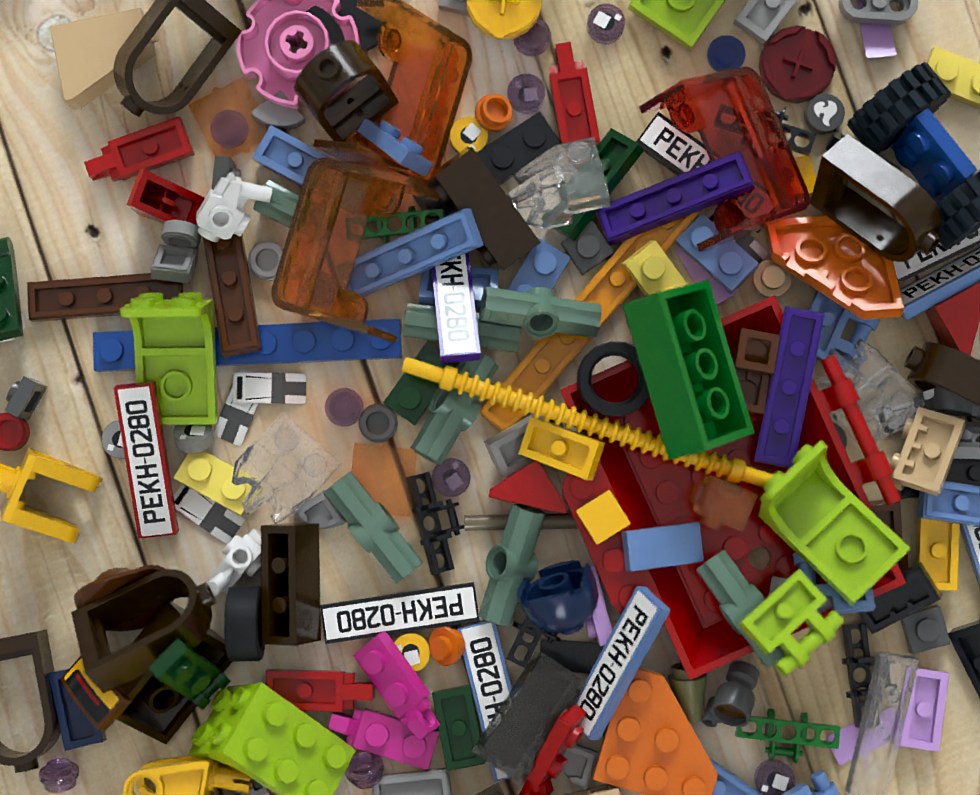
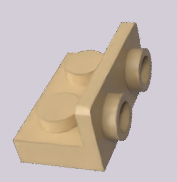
M918 407L914 419L908 417L901 437L902 440H905L901 454L895 452L890 462L893 473L890 475L897 490L903 491L904 486L931 495L940 496L966 426L965 420L922 407Z

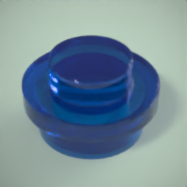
M730 35L717 37L711 42L707 50L709 65L713 70L721 74L736 72L742 66L746 56L742 42Z

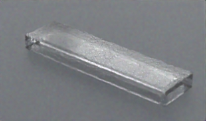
M883 651L877 652L844 795L888 794L919 665V660L914 656Z

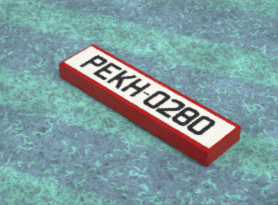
M155 381L116 385L114 387V394L138 539L176 535L179 527Z

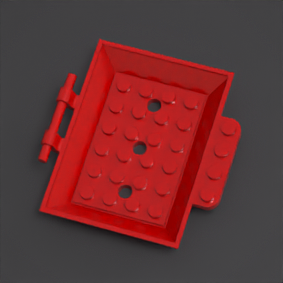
M775 295L720 319L731 356H733L740 328L780 334L783 312ZM834 354L821 360V364L832 386L818 391L812 378L797 453L807 444L813 448L817 443L823 441L828 446L826 459L834 474L852 494L874 513L862 485L876 481L886 506L894 504L902 499L890 475L893 473V470L884 450L879 451L858 406L857 401L860 398L851 378L846 379L836 355ZM627 360L593 375L591 383L594 391L601 399L618 403L627 400L634 393L638 384V375L633 364ZM577 383L560 390L568 409L576 406L577 412L581 413L586 409L589 416L597 413L599 419L603 420L605 417L591 410L581 399ZM650 395L647 401L635 412L624 416H608L611 423L619 420L620 426H625L629 423L632 430L641 427L642 433L651 430L654 437L661 434ZM840 408L843 409L864 455V458L852 463L829 415L830 412ZM749 414L754 434L706 451L707 454L715 451L717 457L725 454L727 455V460L732 458L744 460L746 466L773 475L778 471L785 474L790 470V468L754 461L763 415ZM586 430L580 432V434L588 436ZM593 433L592 436H590L591 438L599 440L598 434ZM608 437L599 440L604 442L605 445L593 480H585L568 473L562 482V494L613 608L622 614L637 586L647 587L671 610L664 625L689 680L754 652L743 635H738L719 609L720 603L696 569L716 554L725 550L749 584L753 583L765 599L769 596L773 576L788 579L799 569V567L794 566L793 553L795 551L758 516L762 504L760 498L766 491L762 487L740 481L737 484L736 494L731 498H724L717 491L716 486L720 478L716 477V472L714 471L710 474H706L704 468L695 471L692 464L685 468L682 461H679L677 464H674L673 459L669 460V458L664 461L661 454L652 457L651 451L642 454L641 448L636 447L635 450H631L629 444L620 447L619 441L615 440L613 443H609ZM610 490L631 524L596 545L575 511ZM689 522L700 523L704 562L632 572L625 571L621 531ZM758 546L764 547L769 553V562L762 569H755L749 562L750 551ZM897 563L872 587L874 598L906 584ZM815 571L817 584H828ZM832 608L821 612V616L825 618L832 611ZM803 622L791 633V635L803 629H806L809 626L805 622Z

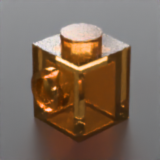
M706 475L704 481H697L692 491L690 502L694 503L691 511L702 515L699 523L722 531L725 524L743 532L758 494L716 477Z

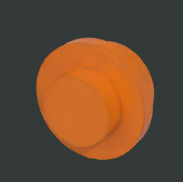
M500 94L485 95L475 106L477 122L488 131H502L512 120L511 104L506 97Z
M445 626L436 628L429 637L430 653L433 659L442 666H450L457 663L465 652V641L462 634L456 629Z

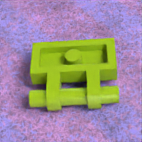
M798 569L738 625L765 655L769 654L777 646L783 650L785 655L775 664V667L782 675L787 676L796 667L801 669L809 662V655L822 643L827 645L836 636L834 631L844 623V620L836 611H831L825 618L816 611L828 599ZM805 622L809 626L810 632L797 642L791 636V633Z

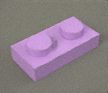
M592 564L590 566L596 579L599 597L597 608L590 619L585 622L589 639L597 638L598 644L604 646L612 633V627L597 571Z
M906 666L896 744L939 752L949 673Z

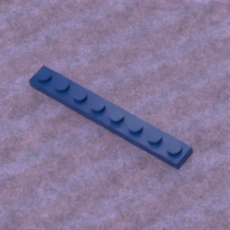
M400 319L258 325L263 351L224 358L222 355L218 327H215L216 367L402 358ZM133 331L93 332L94 371L135 370Z

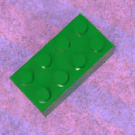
M709 280L658 292L623 304L627 323L639 358V364L643 371L669 460L705 452L754 434Z

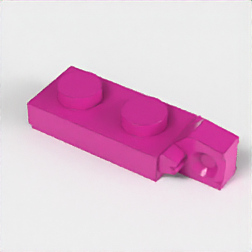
M383 631L376 635L353 655L395 716L404 726L411 730L418 740L430 734L440 725L429 709L431 704L428 696L431 693L387 632Z
M355 708L353 716L333 712L328 724V729L346 734L345 742L353 745V748L425 770L429 768L439 730L435 729L424 738L418 740L411 730L404 726L397 717L368 708L364 710Z

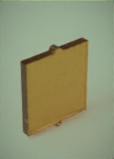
M244 77L220 89L214 87L212 93L188 105L214 156L232 158L242 152L248 154L251 151L250 148L261 143L269 129V126L264 127L251 117V112L259 105Z
M354 443L351 471L375 502H380L385 507L384 512L387 515L411 516L412 499L406 478L415 475L417 453L413 449L390 447L388 443H384L382 446Z

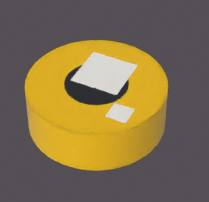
M463 117L457 120L451 128V145L457 153L466 147H472L477 153L487 146L488 131L479 125L475 117Z
M409 632L401 635L394 642L415 672L427 665L431 653L429 642L424 636Z

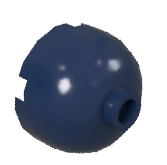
M580 561L560 562L539 570L541 578L530 584L528 578L521 583L517 589V599L527 619L542 631L562 633L563 635L574 634L583 628L584 623L590 619L597 608L598 588L595 576L588 563H586L585 568H582Z

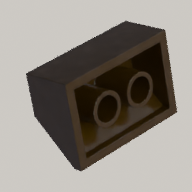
M172 601L164 603L133 643L171 625L181 616L185 609ZM209 628L206 636L193 650L216 665L224 673L232 663L227 657L225 639ZM149 671L119 686L132 702L116 720L167 744L197 705L157 679Z

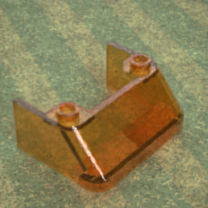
M357 0L356 7L382 22L378 32L377 44L382 56L393 62L387 83L399 101L397 105L375 121V123L380 125L382 120H385L402 131L399 138L402 140L406 136L424 148L421 155L434 165L427 176L424 177L399 164L359 133L358 129L353 130L345 142L315 139L313 147L356 168L412 184L429 185L434 180L430 174L437 170L442 163L450 131L471 66V47L465 39L402 0Z
M331 158L315 160L306 172L272 285L271 296L275 305L294 314L396 343V335L365 325L368 316V303L361 294L347 290L369 216L379 219H387L393 216L401 206L404 193L436 201L439 199V193L411 177Z

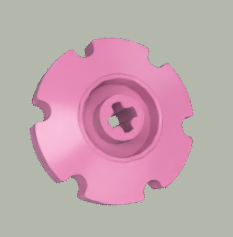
M257 0L248 9L246 16L252 24L248 30H241L242 32L237 37V56L246 78H259V83L256 85L259 95L284 107L300 108L302 101L294 89L297 77L317 54L331 46L328 31L321 20L311 13L305 12L313 6L324 9L334 18L343 32L345 41L352 40L360 46L359 34L352 16L338 15L341 9L339 0ZM301 42H304L306 49L299 48L294 53L292 46H299ZM349 82L348 84H346L345 86H343V87L330 99V101L333 100L334 98H336L338 95H340V94L346 89V87L350 84V82ZM281 90L289 100L281 99L273 95H275L277 92Z

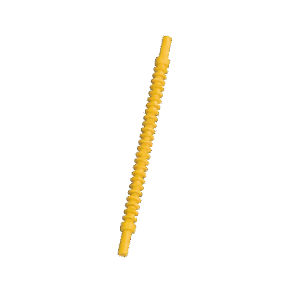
M407 356L405 357L402 372L439 383L440 389L450 392L454 388L458 390L459 395L464 391L469 393V398H473L474 395L479 396L480 402H483L486 398L490 400L491 405H494L496 402L501 403L502 409H505L508 405L512 407V412L521 409L524 416L530 412L533 413L534 419L543 416L546 423L552 419L555 421L556 426H559L560 423L566 424L567 430L574 426L577 433L586 430L589 437L596 433L599 440L608 437L609 443L617 440L620 447L629 444L631 450L639 447L642 454L651 451L652 457L661 454L664 461L668 459L662 435L658 434L657 437H654L651 430L642 433L641 427L632 430L629 423L625 426H620L619 420H615L614 423L609 422L608 416H605L602 420L598 418L597 413H594L592 416L587 415L586 409L581 413L577 412L576 406L567 409L564 402L558 406L555 405L554 399H551L550 402L544 401V396L542 395L539 399L533 397V392H529L528 395L522 394L523 390L521 388L514 392L511 385H508L507 388H502L499 381L492 385L489 378H486L485 381L479 380V375L471 378L468 376V371L460 374L458 373V368L446 365L444 368ZM705 451L673 459L674 464H677L679 461L684 462L685 468L689 467L690 464L694 465L695 471H699L701 468L705 469L706 474L714 471L717 478L725 475L727 481L735 484L743 481L763 488L766 482L773 476V474L746 466L744 460L738 458L727 460V455L725 454L717 457L715 451H712L710 454H707Z

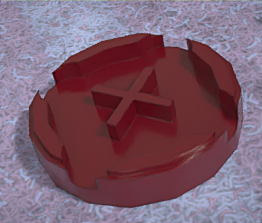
M797 25L781 29L770 37L761 52L759 72L762 82L772 95L782 101L792 103L811 101L827 89L834 77L837 60L833 46L823 34L816 30L814 32L811 29H805L806 27Z

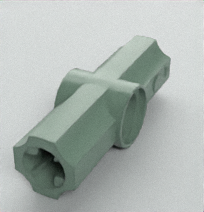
M486 287L481 297L479 319L485 322L524 327L526 333L535 338H547L556 332L593 338L597 337L600 328L602 310L601 304L556 298L554 292L545 287H534L525 293Z
M408 302L405 311L403 336L439 341L435 306ZM476 313L480 348L518 353L521 327L480 321L479 313Z
M481 353V360L460 362L457 368L460 374L468 371V376L471 378L479 375V380L485 381L486 378H489L491 381L499 366L495 363L496 361ZM438 388L430 401L429 410L431 413L410 448L423 458L441 466L460 432L467 430L477 419L481 409L479 396L474 395L473 398H469V393L464 391L459 395L457 389L453 388L449 392Z
M352 471L340 478L324 492L349 523L348 528L358 543L368 553L372 552L396 584L423 563L419 558L420 556L417 555L412 546L398 531L400 528L391 514L380 502H375Z
M514 503L500 545L492 547L487 555L486 571L490 579L478 614L485 621L501 626H509L512 623L518 604L517 589L527 578L531 583L537 574L538 559L534 549L545 517V513L538 509Z
M723 550L706 561L696 571L720 603L719 609L738 635H743L761 663L768 669L785 655L783 650L777 646L773 651L765 655L738 625L765 598L753 583L749 584L737 565L731 560L726 551Z

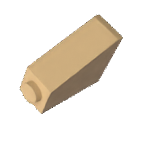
M141 8L50 26L64 101L74 110L83 108L116 84L113 72L114 61L121 46L145 15ZM158 32L155 33L137 58L133 71L155 56L153 42L159 41Z

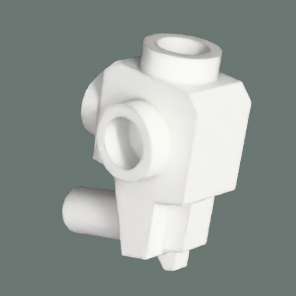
M229 172L226 178H220L214 190H209L196 213V221L199 226L197 229L198 233L212 242H218L220 238L224 240L230 239L233 234L241 236L250 220V215L245 213L244 207L247 199L270 203L272 187L242 182V177H237L234 175V172Z
M253 528L243 538L236 535L223 549L222 553L226 557L207 582L214 596L221 591L227 594L228 589L234 587L243 576L247 574L252 578L261 569V532Z

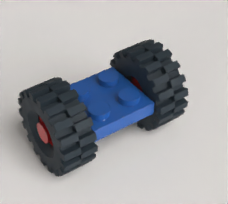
M923 62L915 65L911 70L908 69L899 78L893 79L888 83V86L874 94L875 96L872 99L867 100L862 105V108L853 114L847 126L861 144L876 154H879L882 150L885 151L892 145L891 148L895 152L899 164L911 172L919 182V185L934 200L941 217V227L938 234L942 238L939 243L947 250L980 228V170H977L933 115L947 101V98L951 96V92L928 63Z

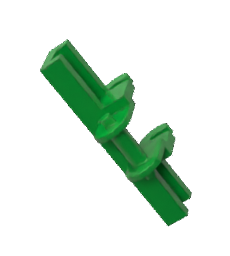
M409 206L408 212L384 214L383 209H377L376 215L345 218L346 239L350 241L380 238L383 240L384 245L390 242V236L409 234L427 226L426 218L428 217L444 218L445 211L443 209L416 211L415 206ZM397 217L401 220L402 225L398 231L389 230L388 222L391 218ZM408 218H409V228L407 227V220H408ZM420 218L421 223L420 226L417 228L416 219ZM377 222V232L370 231V223ZM352 224H363L364 230L362 233L352 234L350 227Z
M769 708L767 711L768 718L750 716L749 721L756 724L755 732L742 731V727H737L735 730V736L739 738L769 741V747H765V753H768L769 760H773L775 755L792 757L793 763H797L799 757L803 756V751H800V745L839 749L841 727L808 722V714L804 712L800 714L801 722L775 719V710ZM766 723L765 734H762L761 728ZM787 724L795 728V735L791 739H784L781 735L782 727ZM774 725L776 727L775 734H773ZM807 728L814 729L815 736L813 739H806ZM823 730L834 732V740L832 742L820 739V734ZM776 742L793 744V749L776 747Z

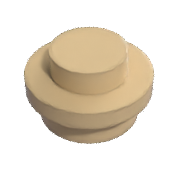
M771 259L761 262L754 271L753 285L758 293L769 298L774 295L779 297L789 289L792 275L771 261Z

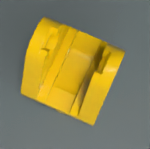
M29 447L21 466L17 465L16 468H12L0 463V492L6 494V501L1 511V520L66 542L76 543L80 535L78 533L79 526L26 505L25 496L21 494L27 479L35 480L37 474H41L95 493L96 488L100 487L103 478Z
M189 754L157 759L146 763L140 770L135 771L126 779L123 786V795H136L134 793L136 781L137 790L140 795H214L215 788L250 794L253 781H251V777L234 767L220 764L219 761L213 759L195 758ZM146 778L154 783L156 791L151 790L147 786Z

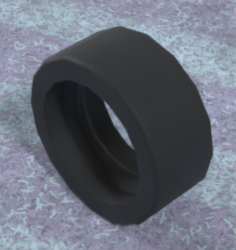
M610 341L594 347L583 357L577 370L576 385L581 399L591 410L604 416H624L635 412L647 401L649 391L639 364L635 346L626 342ZM609 356H621L629 360L635 367L638 375V384L634 393L627 400L618 403L601 399L594 391L591 383L595 365L603 358Z
M261 586L230 587L228 589L225 602L224 636L227 657L231 662L260 661L263 659L265 645H262Z

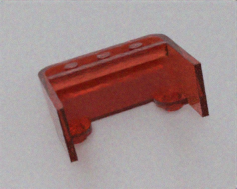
M740 67L681 80L639 106L642 114L667 108L670 119L676 128L687 134L699 132L711 162L741 151L751 175L755 189L730 198L716 207L714 211V224L719 233L696 244L699 252L751 234L807 209L809 206L810 196L763 81L752 68Z

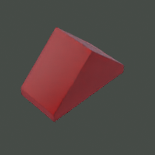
M140 168L126 205L138 215L163 224L168 220H182L196 225V213L205 197Z
M980 282L925 311L943 344L968 355H971L980 322Z
M536 460L491 488L488 496L565 514L567 508L540 463Z

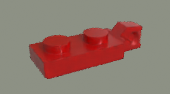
M571 41L555 44L557 65L549 66V82L562 152L597 146L600 144V137L587 67L584 68L583 61L574 62Z
M175 117L108 141V145L101 148L102 156L85 161L84 164L89 177L93 181L111 176L114 182L137 176L140 168L151 171L195 154L181 117Z
M266 670V686L301 711L343 712L345 709H354V700H373L375 698V686L373 683L355 682V673L335 670Z
M573 705L557 719L526 776L527 780L519 795H550L554 791L551 778L556 779L565 767L568 759L563 755L567 748L572 749L583 735L585 729L580 727L587 714L585 710L577 705Z

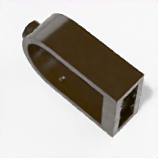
M155 0L116 55L113 69L114 79L118 90L124 97L120 104L137 117H140L144 110L164 115L183 109L194 98L242 31L206 0ZM176 7L212 38L171 94L158 101H144L137 93L133 84L134 64L171 11Z
M352 40L338 42L317 54L300 72L294 87L295 93L339 149L343 148L360 134L357 130L365 118L375 122L399 103L383 74L359 44ZM365 76L354 86H352L349 90H347L344 94H342L339 98H337L334 102H332L329 106H327L330 99L343 86H345L346 84H348L356 78ZM362 111L363 115L358 116V113Z
M846 134L822 155L810 200L812 206L886 259L904 262L911 259L919 250L925 255H929L936 248L942 238L938 234L941 227V217L934 200L923 187L849 134ZM848 182H851L890 210L904 226L848 187Z
M925 342L922 349L917 346L912 348L904 363V367L911 370L907 377L909 383L922 392L933 389L936 385L980 407V360L954 348L934 342Z
M160 570L71 612L85 674L102 693H105L149 672L148 668L177 639H180L192 649L195 648L206 636L212 622L211 606L216 604V600L209 585L205 582L197 586L189 575L179 570ZM180 597L189 598L184 612L171 625L111 654L106 631L172 599Z
M47 629L0 639V661L27 655L33 656L45 723L43 737L33 751L17 752L9 749L0 741V764L14 766L15 773L39 768L38 757L48 752L55 745L61 734L48 675L55 671Z

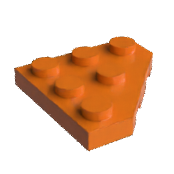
M827 216L766 221L765 233L771 261L862 320L901 317L904 305L892 260L886 259L873 251Z
M639 667L605 729L592 774L593 780L644 795H712L718 773L666 679L661 673Z

